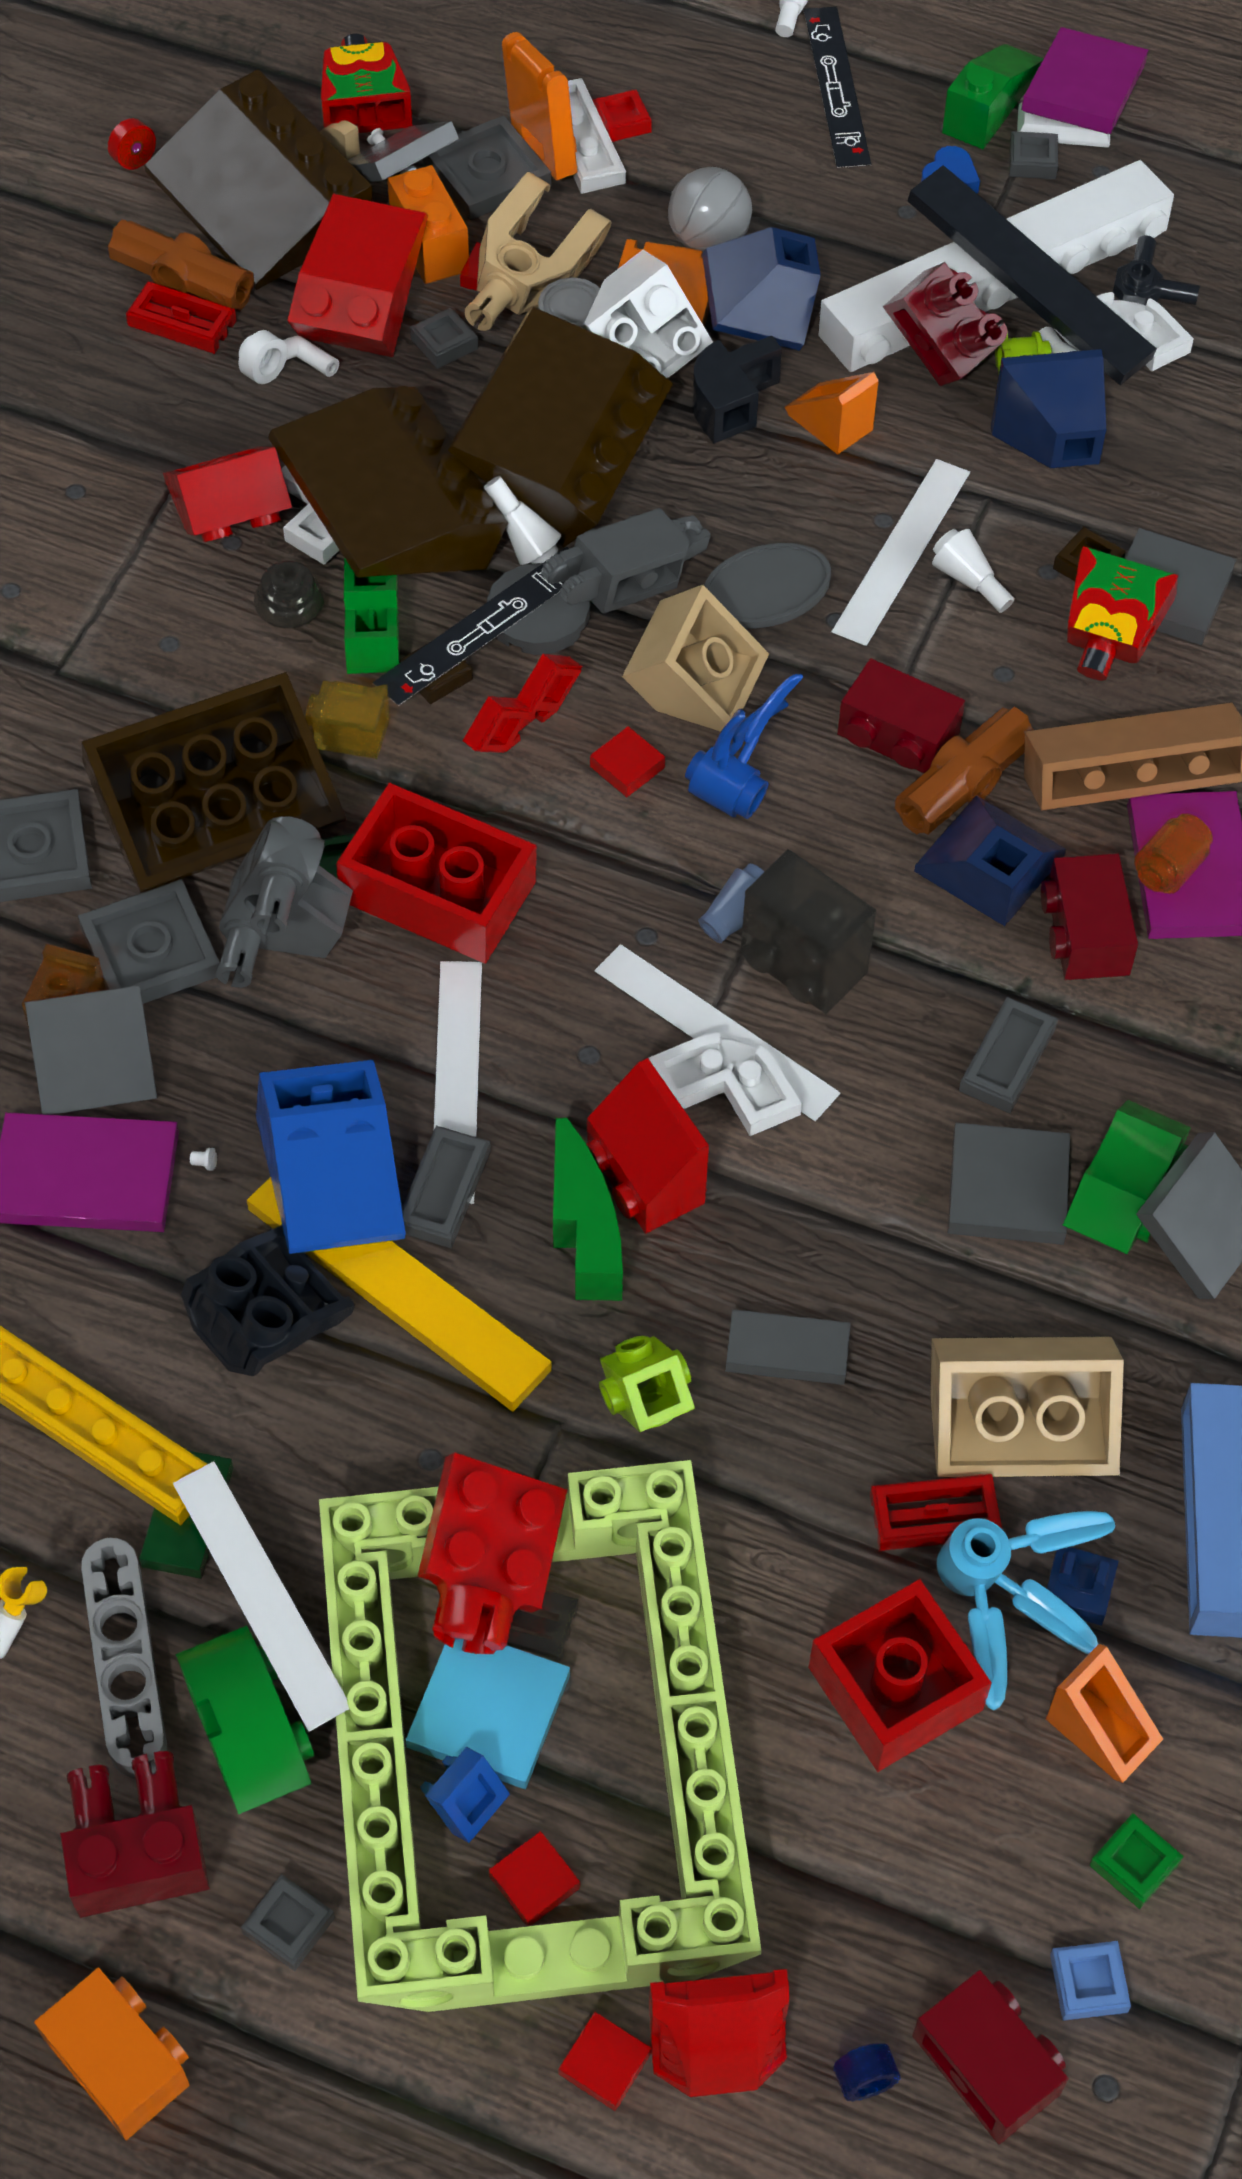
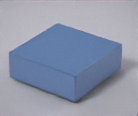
M1118 1941L1052 1949L1050 1958L1063 2021L1129 2012L1131 2003Z

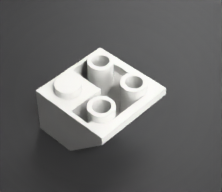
M645 250L640 251L604 279L584 322L589 331L639 353L666 378H669L700 354L708 345L713 343L668 265Z

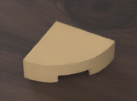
M343 120L340 123H332L320 131L347 160L360 153L358 127L351 122Z

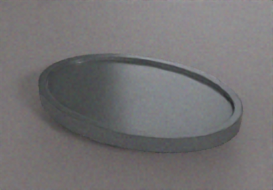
M795 543L766 544L742 551L722 562L712 571L704 586L745 629L765 628L793 620L817 605L828 591L831 580V567L829 561L821 552L809 546Z

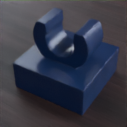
M1072 1547L1056 1550L1046 1589L1066 1603L1084 1621L1102 1626L1119 1561Z

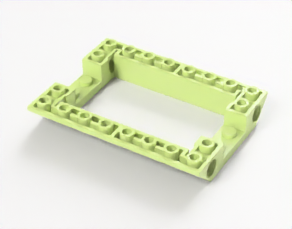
M691 1460L568 1473V1493L566 1494L552 1562L636 1553L681 1900L660 1902L659 1895L620 1900L619 1916L488 1931L486 1915L446 1920L447 1927L421 1929L390 1580L418 1576L438 1487L319 1499L332 1673L344 1692L349 1710L336 1716L358 2002L426 2012L646 1987L650 1986V1983L691 1981L761 1955L762 1950Z

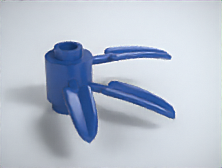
M794 674L788 677L769 696L766 702L746 719L744 710L738 709L720 732L715 746L711 747L707 752L699 750L695 754L685 773V778L690 780L689 793L733 818L738 814L745 819H749L755 813L767 792L769 782L762 779L760 771L747 764L768 720L789 706L784 698L803 679L802 674ZM745 741L746 743L739 757L736 758L734 755L742 747L743 742Z

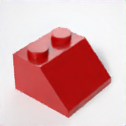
M257 446L163 473L165 483L187 534L193 536L201 534L203 542L232 535L230 525L250 520L252 528L278 522L281 520L279 511L292 508L275 447Z
M649 1058L638 1062L588 1116L586 1142L601 1172L605 1173L613 1185L612 1193L619 1210L627 1219L634 1216L645 1234L705 1204L709 1153L708 1143Z

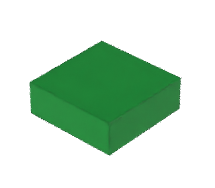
M1132 1813L1092 1858L1089 1866L1138 1909H1141L1177 1868L1184 1856Z

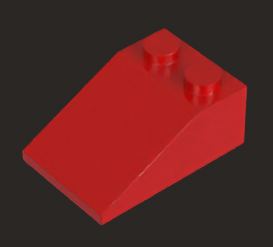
M333 194L298 275L287 320L295 332L305 339L393 357L428 218L427 213Z

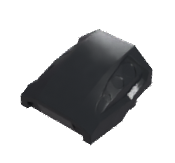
M282 1225L238 1243L224 1256L216 1258L209 1267L187 1278L181 1293L193 1331L228 1371L248 1376L257 1375L265 1364L297 1348L313 1336L337 1326L353 1313L356 1305L349 1296L344 1298L303 1252L289 1254Z

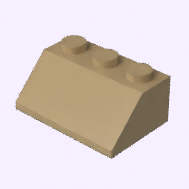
M1112 1337L932 1338L931 1408L937 1477H966L992 1474V1477L1120 1475L1124 1359Z

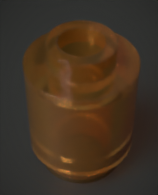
M1181 814L1177 818L1168 819L1135 856L1134 863L1140 881L1147 888L1155 892L1167 894L1177 892L1210 854L1213 836L1208 826L1202 820L1190 814Z

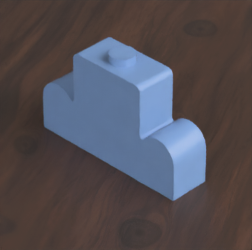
M1190 1383L1181 1408L1189 1635L1242 1638V1386Z

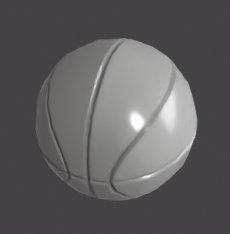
M718 167L696 169L683 177L674 187L668 206V220L676 238L685 247L701 250L702 252L708 247L745 236L752 216V201L744 183L731 172Z

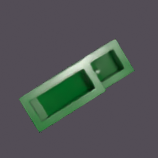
M344 558V641L347 674L387 673L399 664L398 575L356 577Z
M556 1118L553 1248H576L575 1300L622 1301V1248L613 1201L603 1174L585 1141L568 1118Z

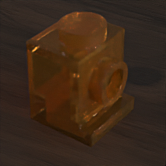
M46 944L42 952L44 959L22 1002L27 1025L25 1002L105 991L106 986L99 958Z

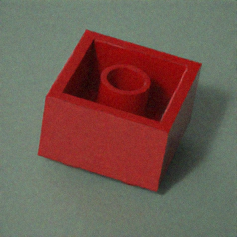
M921 1579L814 1639L808 1667L877 1772L983 1711L992 1684Z

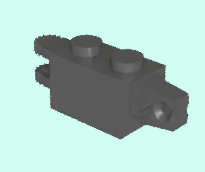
M661 508L578 535L575 547L551 556L543 564L541 574L549 584H558L560 581H565L561 585L562 588L559 590V595L567 605H576L578 602L582 603L591 600L601 613L605 614L677 588L684 561L707 550L711 534L706 528L702 527L700 521L694 515L671 520Z

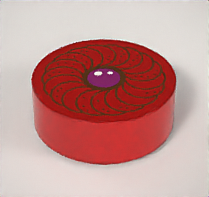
M129 118L120 122L113 129L108 140V153L110 157L128 170H135L145 165L152 157L156 147V137L153 130L135 118Z

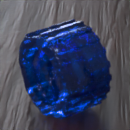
M885 2043L869 2044L854 2049L838 2059L833 2066L845 2100H851L852 2102L877 2096L894 2087L901 2079L890 2047Z

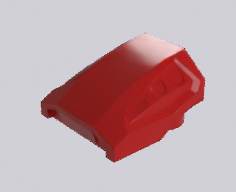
M787 1969L773 1970V1972L672 1983H664V1981L650 1983L649 2012L653 2073L689 2097L758 2090L787 2060L785 2043L786 2016L789 2006Z

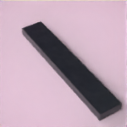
M944 165L910 190L907 201L1078 350L1101 349L1104 372L1120 386L1153 359L1157 350L1155 346Z

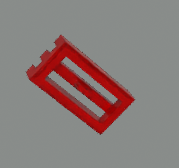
M150 281L146 283L126 312L127 324L130 327L213 354L219 349L218 340L224 341L227 337V327L233 328L237 322L236 312L233 308ZM149 301L154 302V303H157V304H160V305H163V306H166V307H162V306H159V305L150 303Z
M992 1474L871 1486L870 1500L871 1506L874 1508L873 1518L875 1528L878 1531L877 1542L879 1551L944 1545L956 1527L964 1521L891 1529V1527L986 1517V1520L997 1524L1002 1529ZM982 1495L983 1501L951 1505L948 1503L931 1504L921 1508L888 1511L887 1504Z

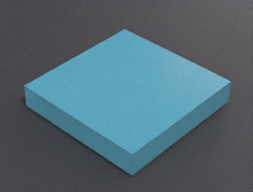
M455 1638L453 1648L444 1645L407 1735L406 1747L440 1760H444L446 1756L458 1757L468 1747L486 1758L502 1782L526 1790L568 1683L570 1667L510 1646H506L503 1650H496L494 1654L462 1651L464 1639Z

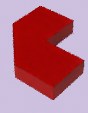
M542 654L517 698L488 696L462 741L477 752H507L521 741L518 734L520 730L534 719L541 723L545 722L559 710L581 673L583 666L570 656Z

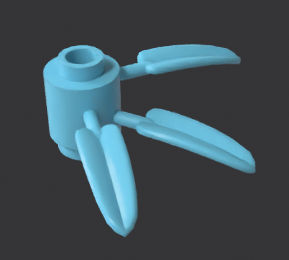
M1081 1511L1034 1519L1026 1524V1535L1009 1539L997 1524L986 1519H969L956 1527L939 1551L937 1571L945 1586L959 1595L975 1596L976 1608L969 1611L968 1623L973 1656L992 1682L985 1703L991 1710L998 1709L1005 1700L1007 1688V1646L1002 1612L997 1607H988L986 1591L996 1583L1014 1596L1012 1602L1016 1609L1070 1646L1085 1654H1089L1098 1645L1097 1636L1074 1610L1035 1580H1025L1020 1586L1002 1574V1572L1009 1564L1011 1550L1031 1546L1034 1552L1042 1554L1082 1544L1112 1533L1115 1529V1522L1113 1517L1106 1512Z

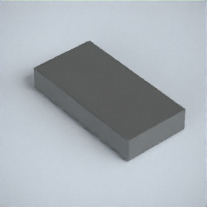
M1006 997L961 1079L959 1092L1011 1114L1056 1030L1058 1018Z
M435 1126L402 1207L406 1235L452 1249L491 1152L490 1141Z
M732 1309L725 1372L844 1385L851 1323Z

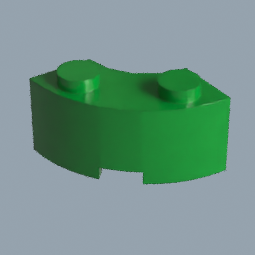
M1127 1100L1117 1110L1097 1154L1084 1173L1063 1226L1125 1254L1129 1253L1137 1239L1148 1243L1152 1235L1136 1214L1189 1146L1184 1143L1191 1127Z
M247 1625L175 1654L195 1710L238 1814L312 1784L304 1761L315 1756L301 1720L289 1724L272 1682L279 1679L261 1644L256 1645Z

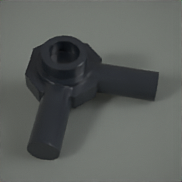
M1148 235L1139 237L1133 261L1117 269L1113 288L1114 295L1119 300L1140 303L1145 306L1149 298L1154 301H1158L1160 298L1196 305L1200 285L1163 279V275L1152 265L1156 240Z

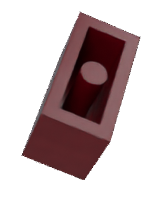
M870 658L841 701L837 735L848 739L858 747L869 748L889 757L905 768L925 773L930 769L932 761L941 747L948 740L960 734L965 700Z
M1119 854L1054 858L1049 880L1041 882L1040 895L1044 914H1052L1054 926L1050 927L1049 932L1050 952L1053 959L1061 960L1064 980L1130 976L1138 948V941Z
M979 1970L921 2015L917 2020L912 2037L997 2144L1000 2145L1057 2099L1069 2078L1063 2072L1066 2068L1065 2061L1054 2044L1042 2034L1035 2037L1018 2017L1022 2014V2011L1010 1990L1000 1981L996 1980L994 1983H991L983 1972Z

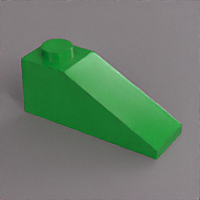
M1003 44L969 61L947 89L942 133L984 150L1026 93L1043 58Z

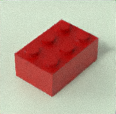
M388 783L337 861V879L353 890L350 906L486 964L536 883L537 845L392 783Z

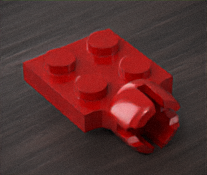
M456 1452L445 1457L417 1576L431 1581L438 1588L440 1597L432 1627L434 1637L438 1641L453 1648L455 1638L464 1639L462 1651L474 1654H494L496 1650H503L507 1646L513 1615L517 1609L530 1613L542 1609L567 1489Z

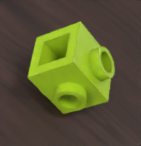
M637 1336L627 1339L616 1346V1352L600 1358L606 1379L599 1382V1387L607 1408L612 1415L619 1413L639 1432L664 1425L673 1418L695 1409L687 1385L691 1382V1375L683 1355L678 1349L672 1351L655 1336L650 1338L648 1336Z

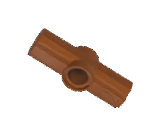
M123 219L113 229V235L108 245L110 259L150 275L154 283L184 293L190 292L237 311H241L249 302L250 293L254 286L253 272L211 255L207 245L195 235L184 232L179 233L173 239L133 221Z
M1015 706L1012 709L1002 707L966 739L958 735L948 740L936 754L930 769L896 797L894 809L899 813L903 825L916 835L919 833L929 835L966 802L970 803L975 796L984 800L995 788L1002 771L1025 753V731L1034 730L1028 716Z

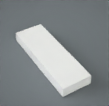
M579 78L568 81L573 134L576 139L577 152H575L577 173L573 174L580 193L583 194L626 184V170L583 79Z

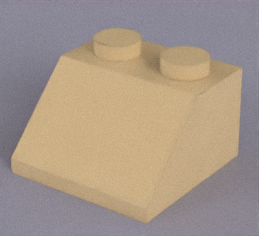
M700 585L660 600L622 677L656 711L721 732L738 709H744L769 653L704 585Z

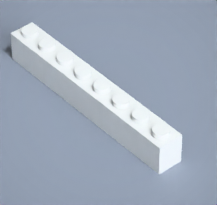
M1138 160L1007 218V220L1068 273L1074 274L1088 265L1108 256H1115L1124 249L1137 244V240L1141 236L1148 235L1155 238L1166 231L1174 194L1141 160ZM952 242L821 300L818 336L849 372H853L868 364H875L884 357L910 346L883 306L924 270L946 262L948 267L957 273L966 272L972 276V279L967 284L976 282L979 292L974 303L985 312L990 309H997L1006 302L1017 298V296L960 246Z

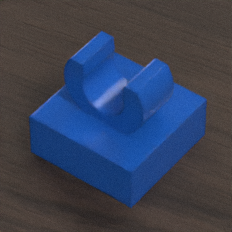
M466 1747L458 1757L446 1756L442 1763L447 1770L434 1785L425 1781L420 1788L451 1833L470 1843L510 1793L482 1754Z

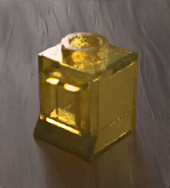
M323 680L319 695L311 694L306 710V721L309 726H313L314 740L318 749L373 759L378 758L390 720L387 685L370 688L339 681L329 682Z

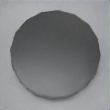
M542 563L521 565L505 572L492 585L487 602ZM559 592L496 638L508 647L509 643L521 647V652L532 655L556 653L572 646L580 638V632L585 628V625L587 627L590 619L589 600L582 603L578 602L576 605H567L559 595Z

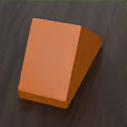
M875 372L820 382L785 406V409L793 420L838 455L873 430L878 379Z
M1098 1644L1057 1687L1046 1720L1114 1780L1124 1783L1163 1740V1737L1108 1647Z

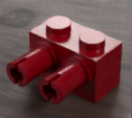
M946 262L924 270L883 306L939 386L962 379L1001 345L1008 333L1005 323L996 324L1002 319L999 315L995 313L987 314L974 303L979 290L976 282L967 284L972 279V276L966 272L957 273L949 268Z
M169 1751L154 1752L155 1774L152 1773L151 1763L147 1754L140 1755L132 1760L131 1764L135 1772L141 1814L137 1817L123 1820H115L109 1784L110 1773L107 1766H89L90 1788H88L83 1768L72 1770L67 1774L76 1828L72 1831L60 1833L69 1897L80 1918L210 1890L200 1828L192 1805L180 1806L173 1766V1753Z

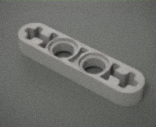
M104 1538L96 1541L86 1550L82 1558L81 1571L106 1747L113 1766L121 1774L135 1778V1772L131 1764L134 1758L131 1757L128 1748H122L128 1746L131 1740L126 1718L138 1716L143 1738L145 1741L150 1742L144 1745L143 1754L148 1755L152 1773L156 1771L154 1752L167 1751V1740L139 1562L134 1549L126 1541L118 1538ZM108 1559H117V1563L121 1567L118 1569L117 1576L122 1595L110 1596L109 1588L102 1572L105 1570V1561ZM127 1613L137 1620V1627L134 1633L121 1641H113L106 1638L102 1634V1627L105 1621L114 1614ZM125 1671H136L146 1678L143 1691L137 1697L130 1700L116 1698L110 1692L114 1678Z

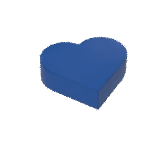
M946 146L939 149L935 154L934 162L928 163L923 168L921 182L944 165L975 193L979 192L980 180L971 157L966 150L960 147Z

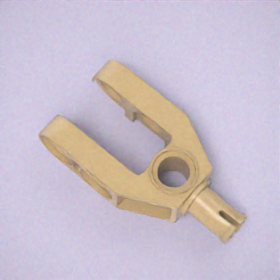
M527 172L488 219L479 249L477 291H479V294L465 308L467 321L474 326L482 314H484L485 318L478 325V330L487 331L493 326L494 321L505 307L518 315L529 311L532 307L537 308L540 294L548 284L559 279L578 278L602 246L610 230L611 220L592 209H588L551 257L540 255L530 244L513 239L516 233L521 235L525 231L528 219L537 207L544 190L547 192L550 190L549 183Z

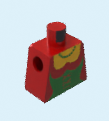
M353 33L344 37L340 47H331L324 51L321 86L324 128L332 123H340L343 120L357 126L358 133L372 132L376 128H381L384 131L412 126L410 86L390 44L386 42L368 43L364 35Z
M1083 546L1080 553L1067 631V642L1084 648L1077 667L1078 672L1088 678L1103 681L1108 677L1114 658L1128 663H1138L1174 602L1177 594L1178 575Z

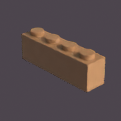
M1225 703L1025 731L1024 778L1041 811L1242 782V717L1233 703Z

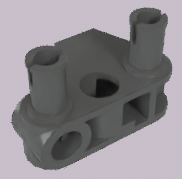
M283 816L269 820L235 872L219 925L221 933L227 939L220 965L216 971V976L222 983L226 984L230 971H235L231 987L243 988L250 985L258 949L326 958L341 937L353 890L319 866L324 849V840H321L318 830L310 823L302 819Z

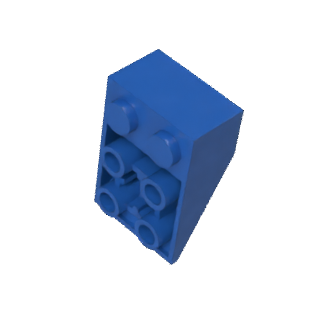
M374 1060L259 1073L256 1119L289 1254L405 1239L406 1232L386 1104Z

